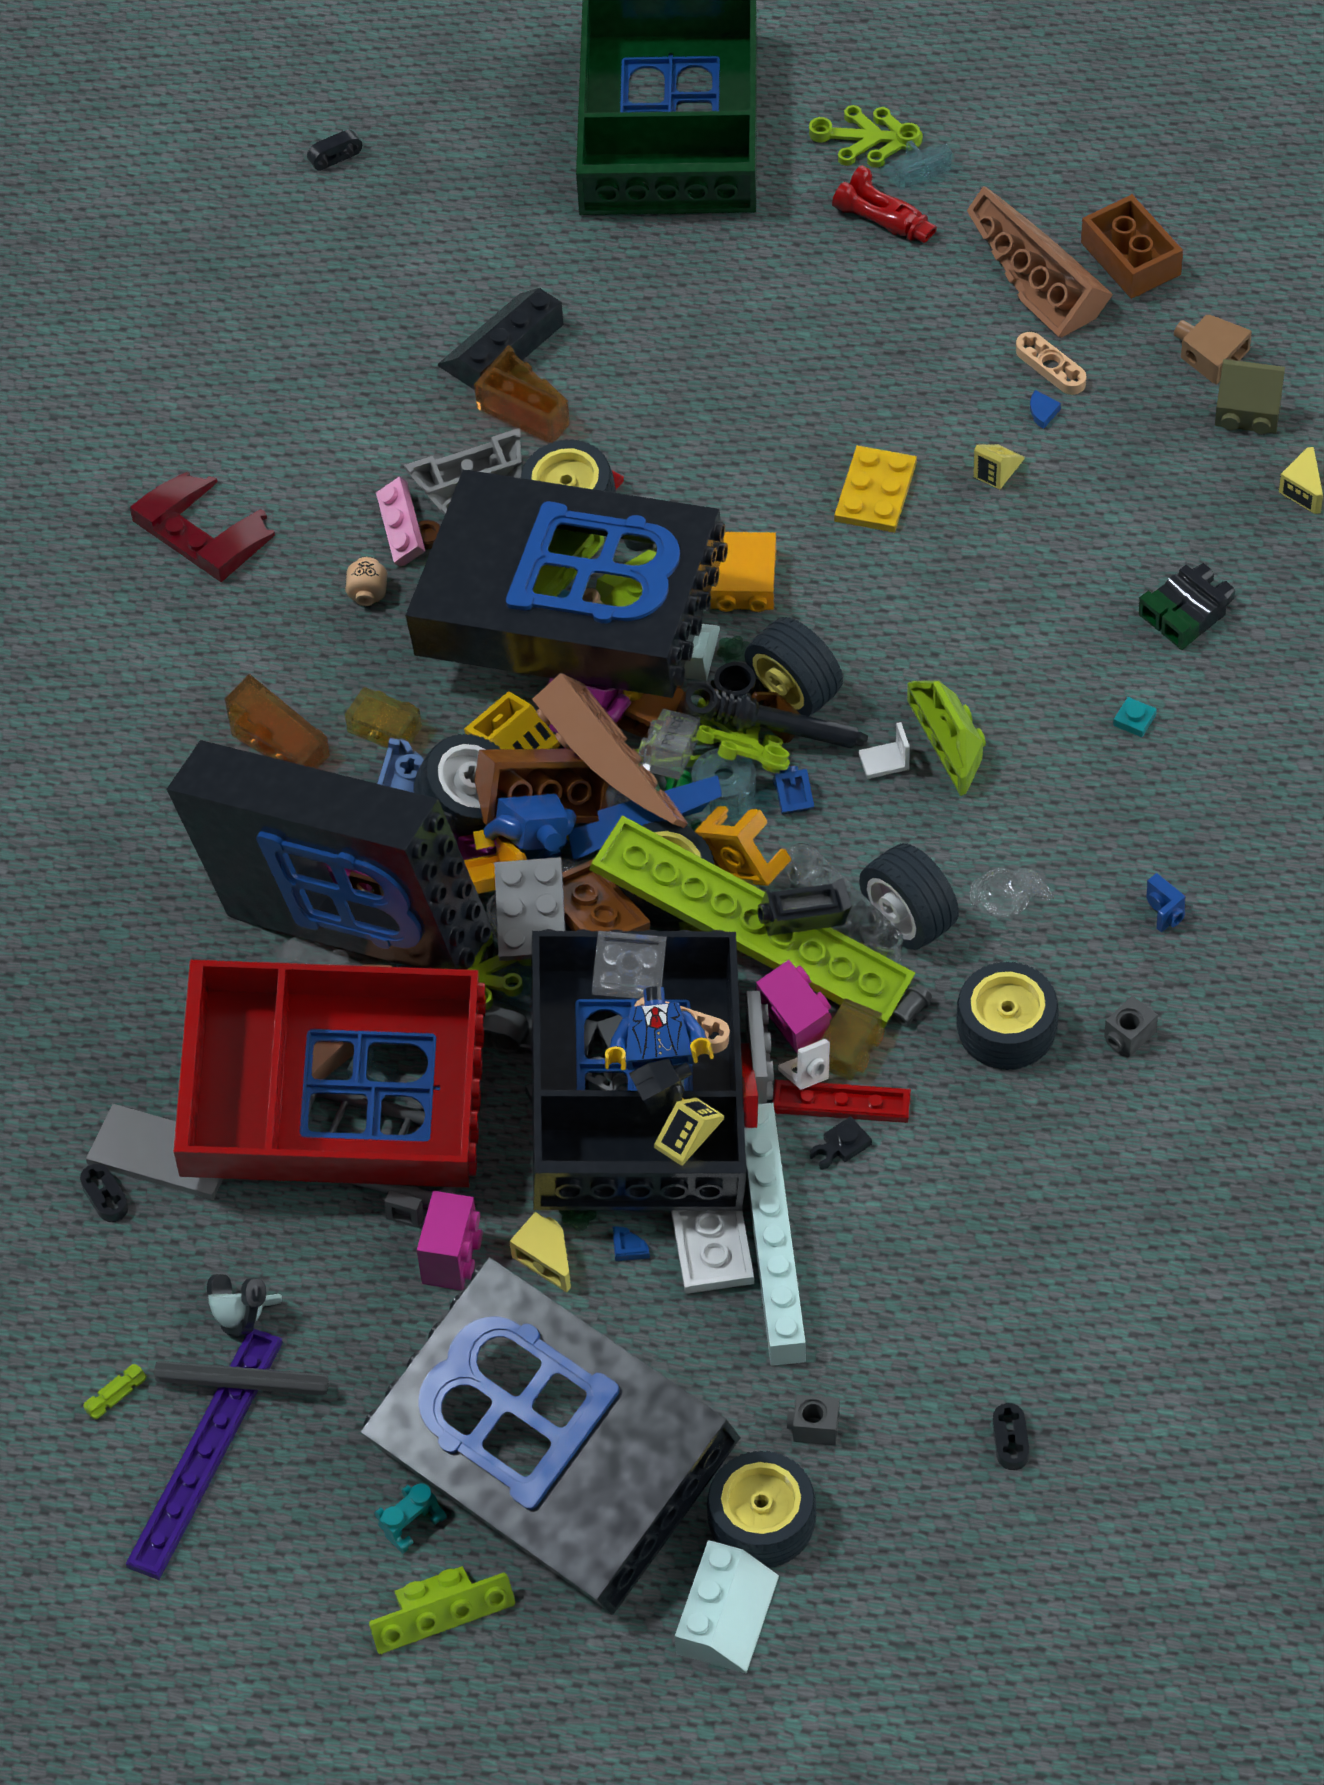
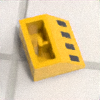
M509 691L464 728L465 734L484 737L494 742L500 749H556L560 746V742L548 725L538 716L535 708Z

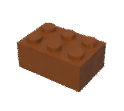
M1133 194L1082 218L1081 243L1131 299L1181 275L1183 249Z

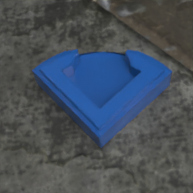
M1035 390L1030 400V411L1035 423L1044 429L1061 410V403Z
M612 1226L615 1261L650 1258L649 1248L644 1240L630 1232L628 1228Z

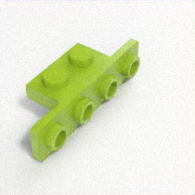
M463 1566L455 1569H446L439 1573V1575L422 1581L410 1582L405 1587L395 1590L396 1600L401 1610L371 1620L369 1627L377 1652L383 1654L512 1607L516 1602L509 1577L505 1572L471 1584Z

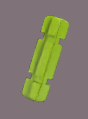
M132 1364L123 1371L124 1376L118 1375L97 1392L98 1396L96 1398L92 1396L84 1402L83 1407L86 1413L94 1420L98 1419L107 1412L106 1407L111 1409L133 1391L131 1387L135 1386L137 1388L147 1378L142 1368Z

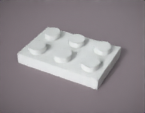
M671 1211L685 1294L754 1284V1274L742 1211Z

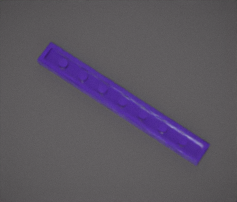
M253 1328V1331L245 1336L230 1367L269 1370L283 1344L282 1338ZM218 1387L126 1562L128 1569L160 1580L258 1390Z

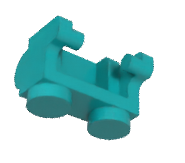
M423 1483L416 1484L412 1488L406 1485L401 1489L405 1498L395 1506H390L385 1510L380 1507L374 1512L375 1517L379 1521L378 1526L384 1531L385 1537L402 1554L409 1550L408 1547L414 1542L410 1536L402 1539L400 1537L402 1535L401 1530L420 1514L425 1516L430 1512L433 1514L430 1520L435 1525L447 1518L446 1513L438 1505L436 1496L431 1492L429 1486Z

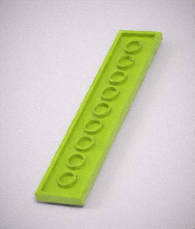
M623 815L591 863L590 871L702 931L723 930L725 932H736L737 950L772 969H776L787 960H790L795 968L800 965L808 974L811 983L808 985L813 991L821 992L826 998L883 1029L886 1027L893 1011L897 1008L915 976V972L831 927L768 936L765 924L760 923L757 912L758 905L761 904L764 897V891Z

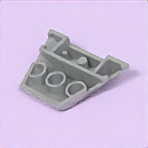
M520 428L493 436L489 443L435 460L433 456L405 464L404 469L445 515L463 469L516 478L521 477Z

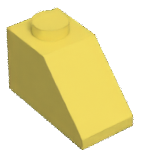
M535 1212L510 1240L512 1258L567 1293L571 1288L563 1229L553 1218H545Z

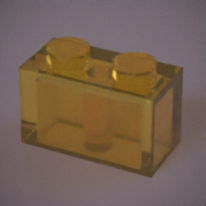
M366 687L362 688L345 713L348 733L388 748L390 738H401L411 744L422 727L419 708H416L409 702H401L381 691H373Z
M844 999L821 1040L826 1039L830 1042L829 1072L850 1081L854 1079L858 1071L864 1072L870 1059V1054H868L872 1046L878 1047L884 1036L885 1028L882 1027V1013L849 999Z

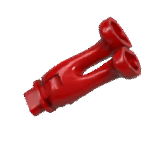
M864 165L859 166L855 170L850 184L847 182L841 183L833 196L832 206L838 210L858 214L885 227L893 235H907V239L911 241L917 239L926 243L937 230V226L928 221V216L922 215L914 206L877 190L872 185L871 170Z

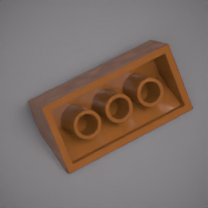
M572 749L479 750L475 785L483 821L486 825L496 818L498 798L557 794L564 809H570L575 812L576 823L599 821L597 811L607 808L610 784L595 773Z

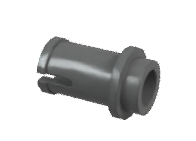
M916 984L915 987H910L907 990L908 995L892 1013V1018L904 1027L910 1025L911 1021L923 1007L927 1008L931 1004L930 999L932 995L930 991L920 984Z

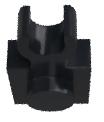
M850 1116L824 1133L826 1144L814 1146L810 1150V1159L820 1154L825 1155L826 1158L819 1162V1169L824 1170L832 1164L833 1159L837 1156L844 1162H847L872 1145V1139Z

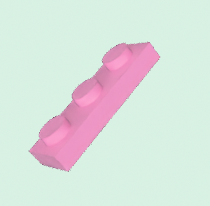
M399 476L377 491L376 495L393 561L398 566H404L424 553L425 548L408 483Z

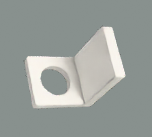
M901 722L896 723V742L859 750V757L867 779L909 770L910 746Z
M823 1039L798 1049V1057L778 1065V1070L800 1090L829 1079L830 1042ZM795 1067H797V1074L792 1071Z

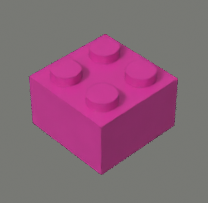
M787 960L757 981L756 987L757 991H760L761 1004H768L769 1018L798 1054V1049L818 1042L831 1033L830 1020L832 1017L828 1011L831 1009V1006L821 992L815 994L808 985L811 983V980L805 970L800 965L795 968L792 962Z
M439 1191L432 1192L417 1247L422 1284L463 1291L465 1280H471L475 1267V1260L471 1259L473 1250L480 1249L483 1237V1230L478 1229L480 1212L475 1210L474 1197Z

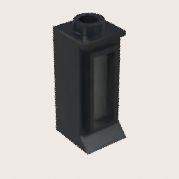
M841 878L832 884L775 892L766 890L761 904L758 905L757 912L760 923L765 924L768 936L843 926L846 923L852 905L844 879Z

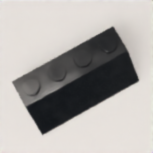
M541 288L518 294L438 363V367L481 395L485 394L564 325L562 302Z

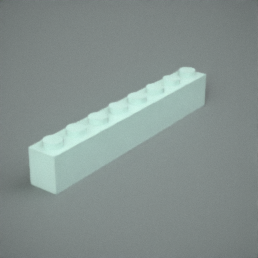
M773 1103L758 1104L757 1128H745L744 1126L746 1178L770 1364L774 1366L806 1362V1344Z

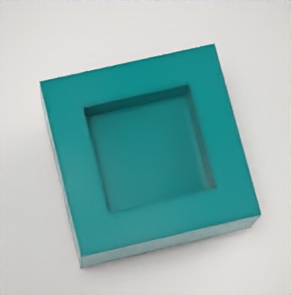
M1127 697L1113 719V726L1142 738L1154 720L1157 709Z

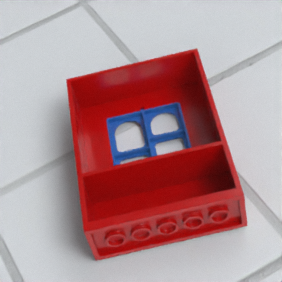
M190 960L173 1150L179 1177L469 1188L470 1176H476L477 1174L476 1144H478L479 1140L478 1111L480 1112L481 1104L480 1080H482L483 1066L481 1057L482 1048L484 1047L483 1017L486 1014L485 983L479 982L478 970ZM317 1042H349L354 1045L353 1074L349 1080H320L313 1078V1049ZM374 1043L417 1046L424 1051L428 1058L427 1070L421 1078L414 1082L369 1081L366 1077L368 1048ZM316 1093L364 1095L368 1099L365 1131L359 1134L310 1131L308 1128L310 1097ZM386 1096H402L418 1101L425 1112L422 1126L417 1131L407 1135H386L381 1133L380 1120L383 1098Z

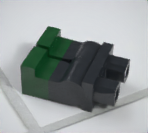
M1204 563L1193 569L1185 565L1179 570V573L1171 576L1156 591L1151 593L1148 590L1139 597V616L1157 631L1162 629L1161 634L1180 650H1183L1226 615V606L1234 599L1235 589L1227 581H1223L1216 587H1213L1210 583L1214 581V573ZM1151 612H1153L1156 615V619L1153 618ZM1174 630L1179 634L1178 637L1175 636Z

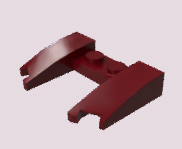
M185 472L159 485L130 506L134 523L220 582L224 581L275 536L274 530H267L262 521L267 519V515L262 509L235 523L215 538L182 517L181 513L218 483L217 478L212 476L203 479L190 476L189 472Z

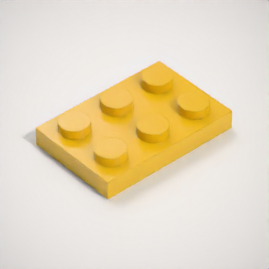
M857 445L834 514V521L895 533L917 464V456Z

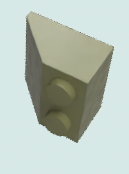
M1223 359L1215 426L1223 427L1227 430L1242 429L1254 431L1258 434H1276L1282 401L1285 367Z

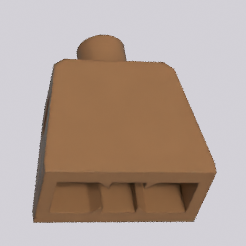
M1205 315L1196 326L1181 320L1174 330V336L1182 340L1181 358L1216 385L1221 379L1223 359L1240 361L1250 350L1251 330L1212 315Z

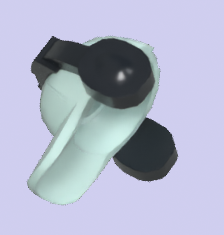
M214 1274L207 1282V1294L212 1314L221 1324V1329L227 1335L241 1336L250 1334L253 1331L254 1323L261 1315L262 1308L282 1302V1295L280 1294L266 1295L265 1283L258 1278L246 1279L242 1284L241 1293L232 1294L231 1280L225 1274Z

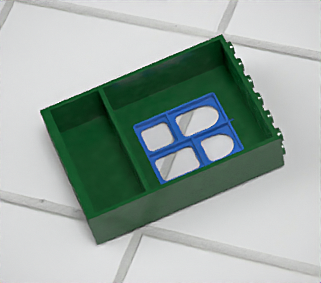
M582 0L576 160L579 215L756 212V0ZM690 67L703 68L712 76V89L707 92H679L676 89L677 76L681 71ZM641 68H654L664 75L665 91L663 102L631 103L628 101L629 79L634 71ZM681 102H709L712 104V111L676 112V105Z

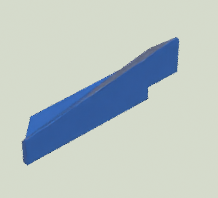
M718 775L664 791L683 817L702 812L710 801L722 796ZM634 801L598 810L599 821L574 828L571 834H569L572 857L574 860H577L600 850L622 815L641 826L649 822L667 820L644 809Z

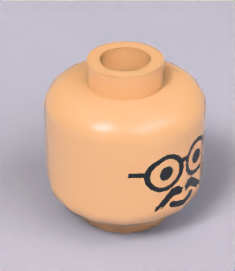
M362 557L353 562L347 569L345 587L347 596L362 606H370L384 598L387 585L386 568L378 560L370 557Z

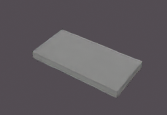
M112 1104L86 1157L88 1165L102 1164L110 1171L211 1200H214L223 1181V1178L179 1177L173 1152L176 1121Z

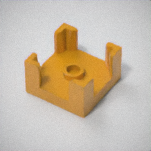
M717 806L695 830V833L701 836L709 846L714 864L749 884L769 886L792 859L786 849L781 848L767 863L757 848L753 839L766 826V817L761 810L750 809L735 826H726L722 824L728 817L729 809L726 806Z

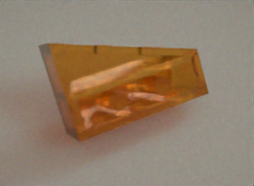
M510 345L503 350L474 384L477 409L548 443L556 441L570 425L568 400L545 378L541 379L532 371V366L528 362L520 360Z
M250 673L225 698L231 735L262 755L316 769L330 756L326 735L312 726Z

